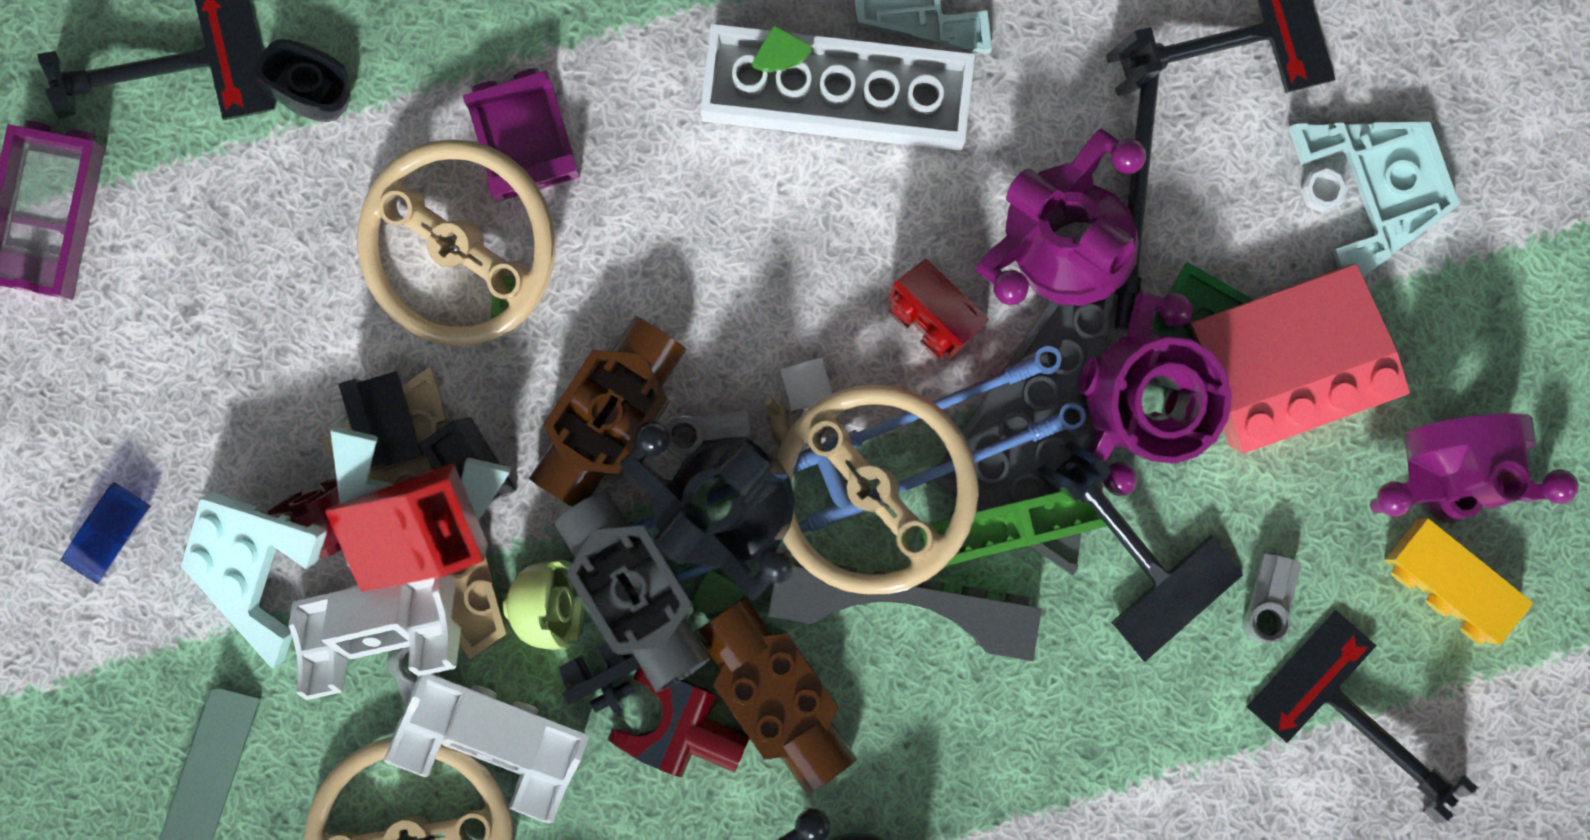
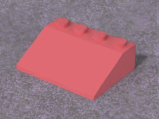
M1357 264L1342 267L1190 322L1195 342L1210 350L1226 370L1232 398L1229 420L1223 430L1228 446L1243 454L1410 394L1396 347Z

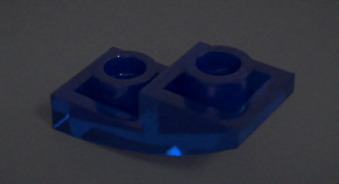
M113 482L89 514L60 561L98 585L108 573L124 545L134 535L151 505Z

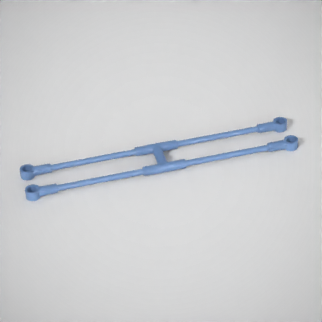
M1044 346L1037 351L1034 357L1005 368L1003 373L932 402L939 408L944 409L1008 382L1012 385L1039 373L1053 374L1060 367L1061 354L1055 347ZM1044 353L1053 354L1056 357V364L1049 368L1042 366L1039 360L1041 355ZM1066 404L1059 413L1028 425L1027 430L973 451L974 462L1032 439L1036 442L1063 430L1076 431L1085 422V411L1079 404ZM1076 410L1080 414V421L1075 425L1066 423L1063 417L1066 411ZM908 411L859 432L853 430L849 432L851 444L855 448L862 446L861 442L920 418ZM836 437L821 443L823 449L826 452L833 450L839 438ZM811 448L800 452L794 473L818 464L834 505L807 515L806 520L798 523L802 533L808 530L815 532L865 511L851 503L840 471L827 457L817 455ZM953 460L899 481L900 493L955 471ZM730 484L708 493L706 506L739 493V491ZM876 488L870 490L866 495L867 497L878 498L882 501ZM654 516L639 522L633 520L628 523L629 527L644 526L647 530L656 527ZM696 564L676 572L675 575L681 583L715 568Z

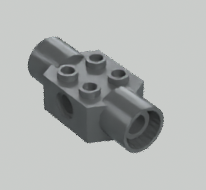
M608 491L597 493L581 501L555 521V526L575 557L566 575L612 651L619 655L633 654L656 693L688 677L710 660L687 622L696 608L660 548L654 542L650 532L644 526L629 527Z

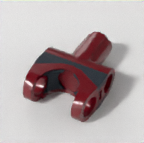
M638 668L633 679L650 687L649 691L658 697L662 704V720L655 730L640 733L637 736L617 728H611L607 738L608 741L640 762L677 777H683L692 755L735 773L749 737L745 733L708 718L717 694L684 679L656 693L642 668Z

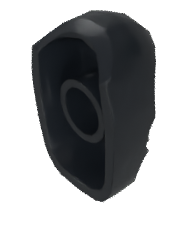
M278 39L267 46L255 64L257 84L273 99L301 116L319 122H330L337 120L348 108L351 100V89L346 67L327 53L290 39Z

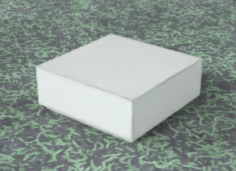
M822 357L780 369L792 412L809 408L819 400L832 394Z

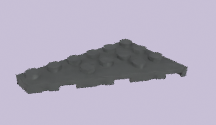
M1114 293L1106 299L1083 306L1061 305L1050 301L1005 368L1034 357L1037 351L1044 346H1052L1058 349L1062 359L1059 369L1053 374L1039 373L1012 385L1008 382L989 390L961 432L971 452L1027 430L1028 425L1059 413L1066 404H1079L1086 414L1083 426L1076 431L1063 430L1036 442L1032 439L975 462L978 478L976 511L1060 492V490L1049 484L1037 469L1043 464L1054 471L1071 457L1064 447L1069 441L1074 442L1085 450L1088 449L1096 429L1090 417L1087 396L1079 392V380L1087 360L1092 356L1100 358L1101 354L1106 351ZM1044 353L1039 358L1041 365L1047 368L1054 366L1057 362L1056 357L1051 353ZM1072 409L1066 411L1063 415L1065 422L1070 425L1077 424L1081 419L1080 414ZM949 451L946 452L938 466L952 460ZM955 471L933 480L957 497V476ZM1081 533L1029 547L1068 574L1073 575L1078 569L1077 562Z

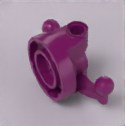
M1101 128L1084 145L1072 164H1062L1040 171L1038 174L1029 168L1016 176L1006 194V200L1010 203L1005 228L1007 236L991 248L976 266V272L994 284V294L1001 303L1006 305L1019 304L1025 300L1030 286L1037 295L1054 303L1083 306L1106 299L1126 283L1137 264L1139 239L1130 209L1115 193L1094 185L1092 174L1106 152L1111 154L1112 165L1118 172L1132 174L1142 169L1146 161V151L1139 141L1131 138L1119 141ZM1074 222L1091 224L1083 234L1078 245L1073 238H1063L1056 235L1055 232L1064 225ZM1016 260L1021 272L1016 270L1001 271V269Z
M1140 291L1132 310L1127 336L1116 341L1101 354L1100 358L1090 357L1082 370L1079 380V392L1087 396L1090 417L1096 429L1087 451L1101 458L1104 463L1115 446L1123 447L1137 456L1152 462L1177 464L1196 458L1218 440L1229 420L1232 393L1226 370L1215 355L1193 340L1152 334L1154 311L1158 312L1161 321L1169 327L1177 328L1188 323L1192 317L1193 306L1190 300L1181 293H1171L1162 298ZM1156 377L1163 386L1169 387L1170 390L1165 397L1162 413L1155 411L1145 414L1142 409L1143 391L1149 380ZM1120 461L1108 466L1111 473L1102 480L1107 491L1114 496H1125L1131 493L1137 486L1138 476L1135 469L1130 464Z
M1507 413L1471 416L1424 425L1405 433L1403 436L1409 480L1405 483L1390 481L1382 485L1376 494V498L1370 501V509L1374 513H1384L1385 515L1398 517L1404 515L1414 503L1429 504L1431 513L1436 519L1443 523H1453L1476 515L1483 505L1488 508H1497L1518 500L1536 502L1546 499L1552 503L1566 504L1572 501L1579 492V483L1575 475L1563 469H1556L1548 473L1542 484H1536L1530 479L1527 450L1537 445L1531 415ZM1460 499L1461 508H1459L1454 501H1459Z

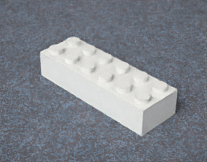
M711 24L700 108L702 121L962 151L966 140L975 54L789 33L812 46V52L806 60L797 66L782 71L763 72L753 68L752 62L770 30Z

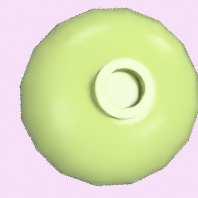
M548 560L534 563L520 571L512 582L509 592L504 598L503 611L512 629L521 641L541 649L558 650L570 648L571 646L567 643L569 641H576L579 638L584 621V609L581 598L574 604L573 585L566 575L572 565L570 562L565 560Z

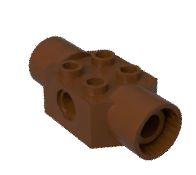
M635 315L612 351L592 350L543 424L552 443L528 479L565 504L573 507L591 497L605 474L623 476L625 470L620 466V462L636 446L635 433L638 427L645 422H658L668 407L670 401L662 387L687 349L657 327Z
M747 597L695 631L721 669L713 685L763 759L781 758L806 795L834 779L857 760V757L832 722L838 710L837 703L789 633L772 634Z

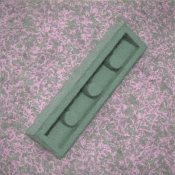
M220 684L211 687L159 840H213L261 698Z

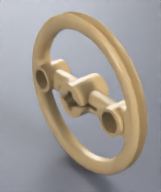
M454 139L429 142L414 147L395 158L379 174L370 187L362 205L358 222L357 247L360 266L366 284L376 302L393 321L415 336L436 344L450 346L477 345L499 338L516 328L532 313L541 301L551 279L555 263L556 241L553 220L547 202L537 184L524 168L509 156L493 147L474 141ZM448 159L467 160L496 172L519 195L528 212L534 237V257L531 269L529 270L524 263L519 261L507 262L484 246L482 232L474 223L467 220L448 222L425 206L423 197L417 191L405 188L403 180L410 173L424 165ZM400 196L406 200L408 205V211L404 218L397 210V201ZM381 218L391 225H405L426 239L430 257L437 264L444 267L464 265L485 279L489 291L494 296L508 301V308L489 321L461 327L443 325L416 313L395 292L386 276L379 249ZM455 235H456L457 238H456V240L454 241V240L452 239V236H455ZM456 245L460 248V251L454 250ZM506 269L510 270L516 278V285L513 291L509 290L503 282V274Z
M881 384L857 385L839 390L819 400L792 425L782 441L776 456L790 477L791 484L799 454L804 445L809 444L813 452L827 457L847 479V495L851 503L859 509L876 512L897 536V545L901 552L909 556L911 560L910 566L887 574L867 575L840 568L823 558L810 545L803 535L793 511L791 527L783 541L795 559L812 575L828 585L848 592L866 595L890 594L910 589L928 580L943 569L958 553L969 534L976 513L978 499L977 470L973 454L963 433L952 418L936 404L917 393L896 386ZM880 404L895 406L923 419L937 432L952 457L957 476L955 511L945 534L939 535L936 529L929 523L920 522L899 498L900 487L895 475L888 470L871 466L851 444L848 430L840 425L836 419L838 413L861 405ZM834 428L838 433V443L833 450L826 452L821 445V438L826 430ZM866 479L881 482L876 489L882 501L878 498L866 496L870 492ZM916 527L923 528L928 538L927 545L919 552L912 550L908 542L909 534Z
M392 737L372 742L354 751L336 765L323 780L313 798L307 815L304 840H396L408 830L409 836H417V838L426 837L423 840H473L465 832V822L469 818H477L482 821L486 828V835L482 840H514L513 822L510 810L508 809V803L497 781L475 757L443 745L440 746L435 759L455 768L471 781L485 802V807L482 810L475 809L466 813L461 818L432 823L419 816H407L383 831L359 835L351 831L329 834L326 831L327 820L340 791L352 777L365 767L385 758ZM441 833L444 834V836H438V837L432 836V837H427V836H429V835H435V834H441Z

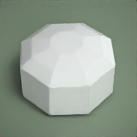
M1326 166L1307 175L1302 185L1301 193L1306 206L1322 213L1341 205L1348 187L1342 173Z

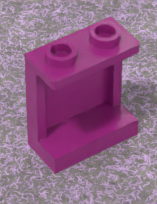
M537 68L526 69L514 74V80L499 85H497L496 81L479 83L471 88L472 93L463 95L478 143L493 147L513 159L524 168L539 189L580 178L552 80L547 71L539 72ZM486 167L489 177L487 182L491 195L496 202L519 196L507 181Z

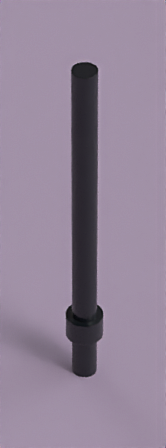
M1160 73L1140 88L1135 140L1139 141L1145 148L1146 161L1142 169L1131 174L1128 208L1131 211L1137 230L1139 248L1136 266L1126 283L1114 292V294L1118 295L1114 328L1118 330L1128 331L1135 297L1141 291L1142 278L1138 277Z

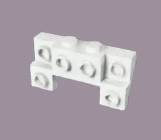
M449 574L440 578L361 592L358 585H352L345 590L292 602L288 626L297 654L298 680L296 693L306 700L343 692L348 660L409 646L408 669L417 676L456 668L461 627L451 619L456 579Z
M432 674L418 676L403 717L398 721L383 762L427 777L440 746H446L520 774L508 809L548 824L553 823L567 786L582 759L590 735L538 716V709L532 705L519 701H513V704L509 705L496 700L497 693L488 688L472 685L471 689H468Z

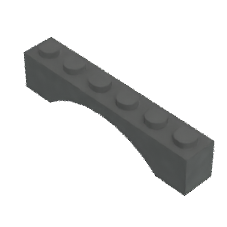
M793 557L794 571L791 577L784 582L774 583L768 617L813 624L831 613L855 605L876 602L906 603L929 609L953 621L971 635L988 654L1034 661L1042 608L1031 606L1032 597L1006 593L1005 602L987 599L989 590L962 586L961 594L943 592L945 583L926 580L918 584L917 587L890 594L866 595L848 592L828 585L815 577L795 557ZM834 564L840 568L857 573V568ZM875 571L874 575L887 573Z

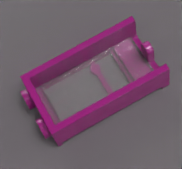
M25 120L23 127L7 124L0 155V286L74 300L75 284L106 148L93 141L94 134L77 129H67L66 135L52 133L51 126L40 122Z

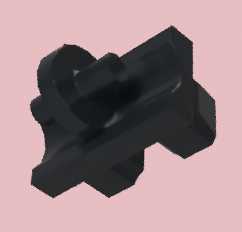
M605 642L596 647L606 667V670L592 677L582 656L559 667L563 683L567 688L562 694L568 705L601 688L603 694L589 701L592 709L597 713L610 706L614 714L618 716L625 712L621 699L635 692L629 681L615 688L612 682L640 668V665L634 655H619L613 652L609 644Z

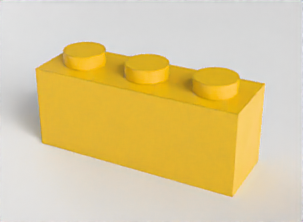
M1429 518L1416 519L1384 559L1394 567L1390 574L1397 581L1410 589L1415 585L1428 595L1425 602L1433 610L1444 617H1448L1450 613L1463 623L1460 628L1461 632L1479 645H1483L1485 641L1489 644L1501 645L1534 604Z

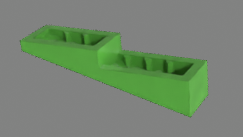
M1061 491L977 511L968 536L958 553L946 566L1106 527L1107 525L1088 502L1082 503L1081 500L1076 502ZM952 518L929 524L936 529L939 535H943L948 529ZM921 528L924 544L926 546L928 541L927 533L923 528Z

